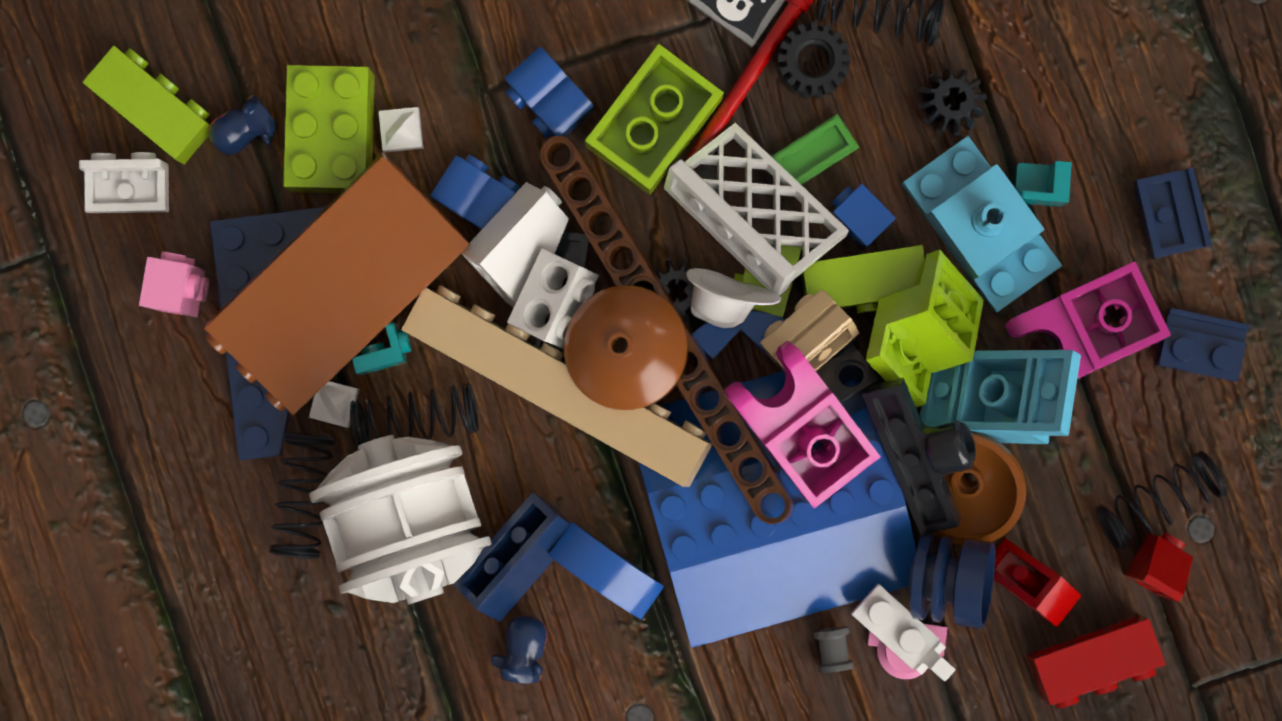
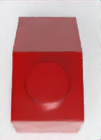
M1166 532L1161 537L1148 534L1124 576L1160 597L1180 602L1186 588L1193 556L1183 551L1186 545L1184 542Z
M1004 538L995 550L994 581L1055 627H1058L1082 595L1063 577L1008 539Z

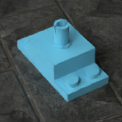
M969 136L902 183L904 189L994 313L1003 309L1062 266L1041 237L1040 233L1045 229L998 164L991 168Z
M1074 350L974 351L973 361L931 373L926 404L921 406L920 419L926 426L930 427L959 421L965 423L971 432L985 434L1000 443L1048 444L1050 436H1069L1081 355Z

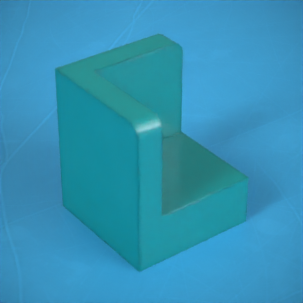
M1055 161L1050 165L1019 163L1016 166L1014 188L1026 204L1062 207L1069 203L1072 162Z

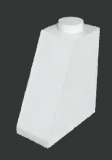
M527 182L470 242V246L461 253L500 297L512 307L515 306L541 248L555 254L569 220L558 207L562 203L561 199L546 186L539 189Z

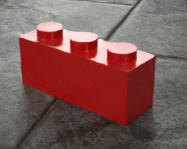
M1141 615L1026 655L1042 701L1050 706L1055 704L1058 709L1078 703L1080 695L1094 691L1095 695L1114 691L1118 688L1117 682L1132 677V680L1136 682L1151 678L1156 675V668L1166 665L1149 618Z

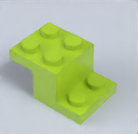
M941 250L926 254L920 285L879 298L867 350L866 361L886 382L904 377L915 407L926 404L931 373L973 361L984 301Z

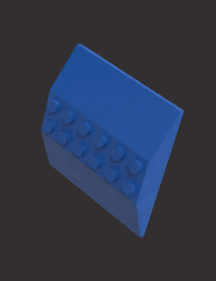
M781 371L745 381L741 384L754 397L768 399L776 396L783 389L786 377L784 372ZM848 380L844 382L843 385L848 387H854L859 385L861 382L857 380ZM717 390L700 394L699 402L704 410H712L718 405L719 394ZM686 399L660 405L671 411L668 419L682 426L685 420L703 429ZM867 406L852 414L851 418L881 457L815 509L801 495L758 439L794 500V511L791 517L779 524H767L755 515L713 445L690 487H683L639 462L691 648L863 600L877 583L887 592L909 586L911 564L917 551L903 492ZM730 422L722 428L721 439L725 445L732 446L740 440L741 430L736 423ZM706 434L704 439L710 441L709 437ZM817 440L812 445V448L817 450L821 447L822 443ZM756 458L747 459L742 466L743 476L748 481L754 482L758 480L763 473L762 464ZM772 493L765 498L763 507L769 516L778 517L783 513L785 503L780 495Z

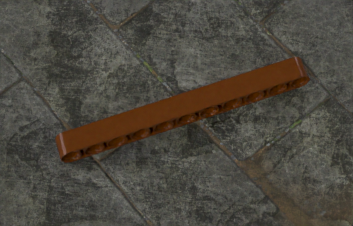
M563 136L549 138L541 148L540 158L542 164L616 286L641 287L644 284H652L655 293L669 302L680 316L687 333L688 353L695 354L698 366L692 374H682L676 385L750 507L762 522L767 524L785 522L794 511V500L752 429L724 394L725 385L586 157L568 138ZM562 148H569L571 152L569 162L564 166L556 167L554 164L556 152ZM582 182H590L592 186L590 196L583 201H576L574 197L576 186ZM602 216H611L613 221L611 230L605 235H597L595 232L596 221ZM623 250H631L634 255L632 265L628 269L618 270L615 264L617 255ZM709 387L715 388L719 394L718 405L712 410H704L699 402L700 394ZM734 422L741 430V437L735 445L727 446L721 439V430L726 424ZM750 458L758 459L763 467L761 477L754 482L748 481L742 473L744 462ZM772 493L780 495L785 503V509L778 517L769 516L763 507L765 498Z

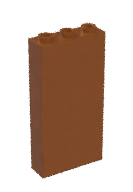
M382 152L206 323L204 329L209 334L205 338L219 353L224 354L227 351L239 362L235 367L245 379L251 383L257 380L268 390L265 396L275 408L281 412L286 408L294 415L468 248L470 243Z

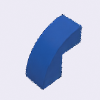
M750 311L745 321L735 327L720 328L707 322L693 334L710 360H713L728 342L740 332L772 361L759 342L764 339V333L770 325L780 320L784 322L785 319L769 313Z
M571 522L549 553L551 558L580 580L639 619L643 618L665 587L639 566L617 554L591 533Z

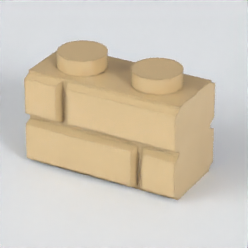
M821 289L815 295L808 294L800 299L795 306V312L784 322L780 320L770 325L764 333V339L759 343L784 374V367L777 358L776 351L785 341L795 345L814 370L817 371L860 333L852 319Z

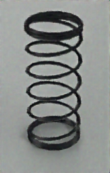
M819 0L816 12L817 21L820 20L822 22L824 20L829 0ZM832 0V24L837 22L845 0H841L836 14L837 0ZM854 0L853 29L858 27L868 0L863 1L858 17V0ZM876 0L874 34L879 32L891 0L886 1L879 21L880 0ZM898 0L895 25L896 39L900 37L914 0H910L901 23L902 0ZM919 0L917 44L920 43L927 26L925 45L930 47L934 45L943 16L945 0L933 1L923 25V0Z
M468 382L462 386L466 418L457 388L454 384L451 387L452 426L450 433L444 424L435 391L431 388L429 437L423 429L413 393L410 391L408 394V437H412L414 412L422 436L426 440H431L434 433L435 409L444 433L448 437H452L456 425V403L466 430L470 434L477 433L479 431L478 414L472 384ZM388 395L387 436L392 434L393 418L399 437L404 438L396 418L391 396ZM368 398L365 400L367 429L360 401L352 400L350 403V421L354 442L358 451L359 445L370 441L371 425L376 438H381Z
M284 433L283 440L286 443L317 451L328 456L283 458L280 462L290 467L326 477L328 474L291 462L330 460L334 457L331 452L303 443L334 446L336 439L302 433ZM325 478L280 480L277 483L282 487L309 494L313 491L290 484L319 483ZM284 501L275 503L274 505L277 508L307 515L320 521L273 524L271 526L273 529L306 537L318 543L308 545L273 544L269 546V553L293 558L319 559L321 557L319 555L321 554L320 550L313 549L322 544L319 538L284 527L322 525L323 521H321L319 515L288 507L287 505H315L325 502Z
M1199 451L1192 455V472L1185 466L1174 464L1172 468L1173 483L1165 476L1160 474L1154 475L1153 490L1155 495L1146 487L1139 484L1135 485L1133 493L1136 506L1128 498L1117 495L1114 502L1117 517L1102 504L1095 507V514L1099 524L1116 550L1119 552L1127 550L1126 538L1131 546L1135 545L1120 514L1118 499L1120 498L1128 503L1137 513L1148 533L1152 536L1154 535L1140 507L1137 495L1138 488L1143 489L1160 507L1168 524L1173 525L1169 513L1161 502L1156 485L1157 478L1163 479L1176 492L1186 512L1192 515V509L1181 494L1177 483L1175 469L1178 467L1195 481L1207 504L1211 505L1212 501L1198 479L1195 464L1209 490L1220 499L1227 496L1226 482L1217 465L1207 453ZM1204 463L1207 465V467H1208L1209 470L1211 471L1212 475L1214 476V478H1215V480H1216V482H1217V484H1218V487L1216 486V484L1214 483V481L1211 479L1209 473L1207 472V470H1206V468H1205Z

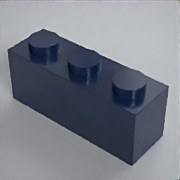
M532 492L492 538V545L485 547L480 552L474 564L453 585L477 610L500 622L554 561L549 556V553L571 522L555 506Z

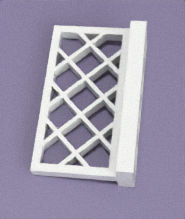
M736 123L684 162L680 159L669 168L664 189L762 285L779 295L789 288L790 283L848 234L849 230ZM734 139L745 149V158L723 156V146ZM700 164L717 165V180L702 179L693 169ZM723 166L745 168V182L723 181ZM752 169L767 170L773 176V185L752 183ZM723 191L745 192V207L730 206L723 199ZM752 193L773 195L774 210L752 208ZM780 195L795 197L801 202L802 212L780 210ZM752 218L774 220V235L759 234L752 227ZM780 220L802 222V237L780 235ZM809 223L824 224L833 234L827 239L809 238ZM781 245L802 247V259L792 266L781 255Z

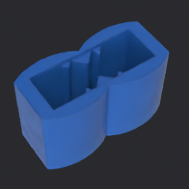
M541 46L504 78L506 84L510 87L505 91V94L520 110L525 106L528 107L536 116L531 121L532 124L546 139H549L552 135L566 137L595 111L594 105Z
M469 154L465 160L456 155L430 196L439 204L482 230L521 187L504 176L499 181L493 179L485 173L488 166Z

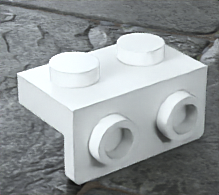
M93 153L91 154V160H79V169L85 172V212H169V164L156 159L155 153H131V159L116 160V154Z

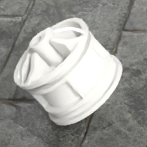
M394 435L381 437L359 445V451L346 456L325 477L317 489L309 493L312 503L325 502L330 505L329 508L319 512L326 529L338 573L351 570L348 581L338 586L340 594L348 592L365 599L390 603L406 599L409 605L444 593L442 587L455 583L474 564L482 549L492 545L489 536L478 538L470 532L481 527V523L469 492L463 467L450 468L453 459L462 455L461 447L459 445L453 446L413 437L395 439Z

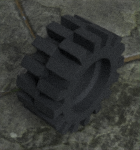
M811 22L808 26L801 24L797 26L796 30H791L786 35L784 41H782L777 55L776 68L777 73L781 75L783 85H787L790 88V92L794 95L799 93L802 95V98L809 99L810 96H815V99L823 98L825 94L830 95L844 81L851 62V54H848L849 45L847 41L843 42L841 39L842 34L838 30L836 33L832 31L831 26L825 24L824 27L818 26V22ZM816 46L826 52L829 65L825 72L812 76L800 69L798 55L804 48Z

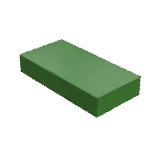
M836 114L771 157L796 181L803 185L856 151L859 146L839 115Z

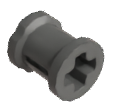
M831 627L813 631V636L815 639H818L821 657V664L818 665L819 673L839 672L855 668L854 661L849 660L846 635L850 633L849 627Z

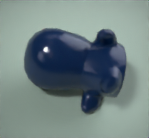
M253 94L247 102L243 103L241 110L231 109L216 118L209 127V138L220 153L235 155L245 149L257 136H260L266 145H270L278 125Z
M519 616L508 624L506 629L507 655H492L491 657L492 664L500 669L501 679L515 683H536L540 681L543 668L538 664L537 660L543 657L547 629L538 618Z

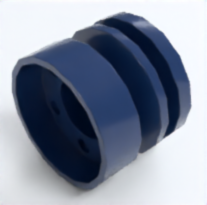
M923 534L920 538L917 552L913 557L909 576L912 618L924 620L931 603L933 622H941L947 606L952 605L956 625L983 629L988 618L995 574L994 543L967 539L958 557L954 556L951 537L944 536L942 538L937 553L935 535Z

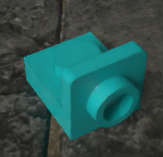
M390 322L386 326L391 347L385 349L384 342L364 347L361 350V356L352 358L356 374L364 375L407 363L406 353L412 351L408 334L401 329L399 330L397 323Z

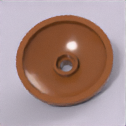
M637 286L610 287L588 298L571 318L564 340L565 363L575 385L592 401L616 410L641 409L661 400L679 381L688 356L687 333L677 311L660 295ZM620 338H625L628 343L627 350L623 353H617L614 349L616 340Z
M971 432L976 447V459L973 461V467L969 470L944 476L961 517L959 526L931 533L940 539L944 536L951 537L953 544L963 545L967 539L993 542L1001 538L1017 523L1026 502V481L1016 458L1000 442L977 432ZM964 473L973 474L976 477V481L967 480Z

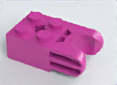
M1135 261L1012 318L1005 325L1008 334L1012 337L1020 338L1031 333H1045L1055 340L1059 350H1074L1079 353L1081 358L1077 379L1171 336ZM1110 308L1112 313L1118 311L1121 315V319L1116 322L1117 328L1105 323L1103 319L1107 315L1105 309Z
M785 341L777 348L776 356L784 367L786 381L783 389L776 396L768 399L754 397L740 382L730 384L724 389V394L801 495L815 509L881 456L802 352L791 342ZM819 440L822 445L819 449L814 450L812 445Z

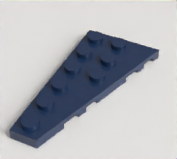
M326 207L210 221L220 307L222 308ZM226 351L239 460L282 455L285 442L283 437L285 436L284 433L287 432L290 412L286 408L282 412L275 408L265 396L268 390L257 380L251 383L245 379L235 367L239 362Z

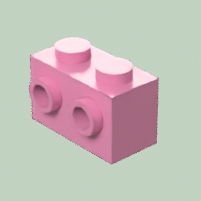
M161 252L160 259L147 257L139 306L162 312L198 317L200 301L205 302L209 290V279L205 278L206 270L194 266L195 259L186 258L185 255Z

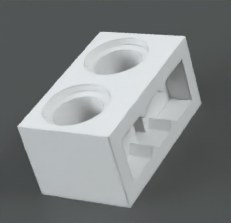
M541 248L507 323L545 342L564 349L565 334L569 322L577 309L588 298L593 296L595 283L599 275ZM568 276L567 282L562 288L563 281ZM550 313L549 321L545 325L546 317Z

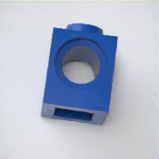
M863 184L855 191L848 186L831 202L836 207L832 215L849 230L848 235L862 250L896 219Z

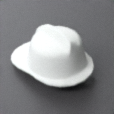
M694 268L689 269L686 273L688 280L694 285L691 298L692 314L720 328H731L744 322L754 305H774L781 301L780 295L775 292L736 281L715 271Z

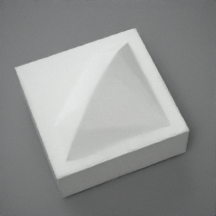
M419 107L379 111L382 151L384 153L424 149Z
M328 381L315 394L309 418L350 428V403L352 400H357L360 389Z

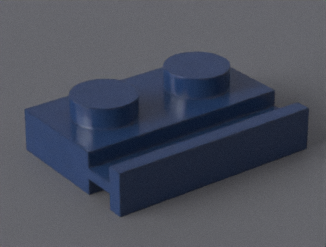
M1194 167L1138 179L1133 182L1151 260L1212 246Z
M1168 308L1166 311V325L1171 336L1160 341L1155 365L1230 382H1238L1246 346V333L1249 331L1250 325Z

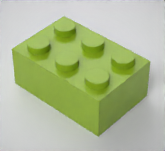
M658 44L585 140L586 148L648 195H651L667 174L669 168L677 161L721 103L724 92Z
M287 65L284 187L289 191L296 193H341L372 163L375 75L369 67Z

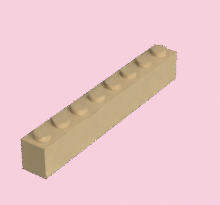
M439 285L437 291L426 287L420 293L401 329L402 331L683 487H690L713 445L712 442L704 439L706 435L704 429L685 420L682 426L668 419L671 411L657 403L635 410H616L599 405L585 396L573 382L566 363L562 360L564 352L543 342L541 348L527 341L530 336L529 333L509 323L506 329L492 322L496 316L495 314L476 304L473 305L471 310L458 303L461 298L459 294L444 286Z

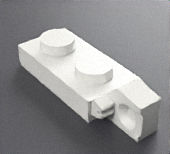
M878 583L851 612L871 633L911 669L915 668L921 675L927 668H930L945 682L956 670L940 656L941 652L946 648L939 641L940 639L918 619H913L911 613Z

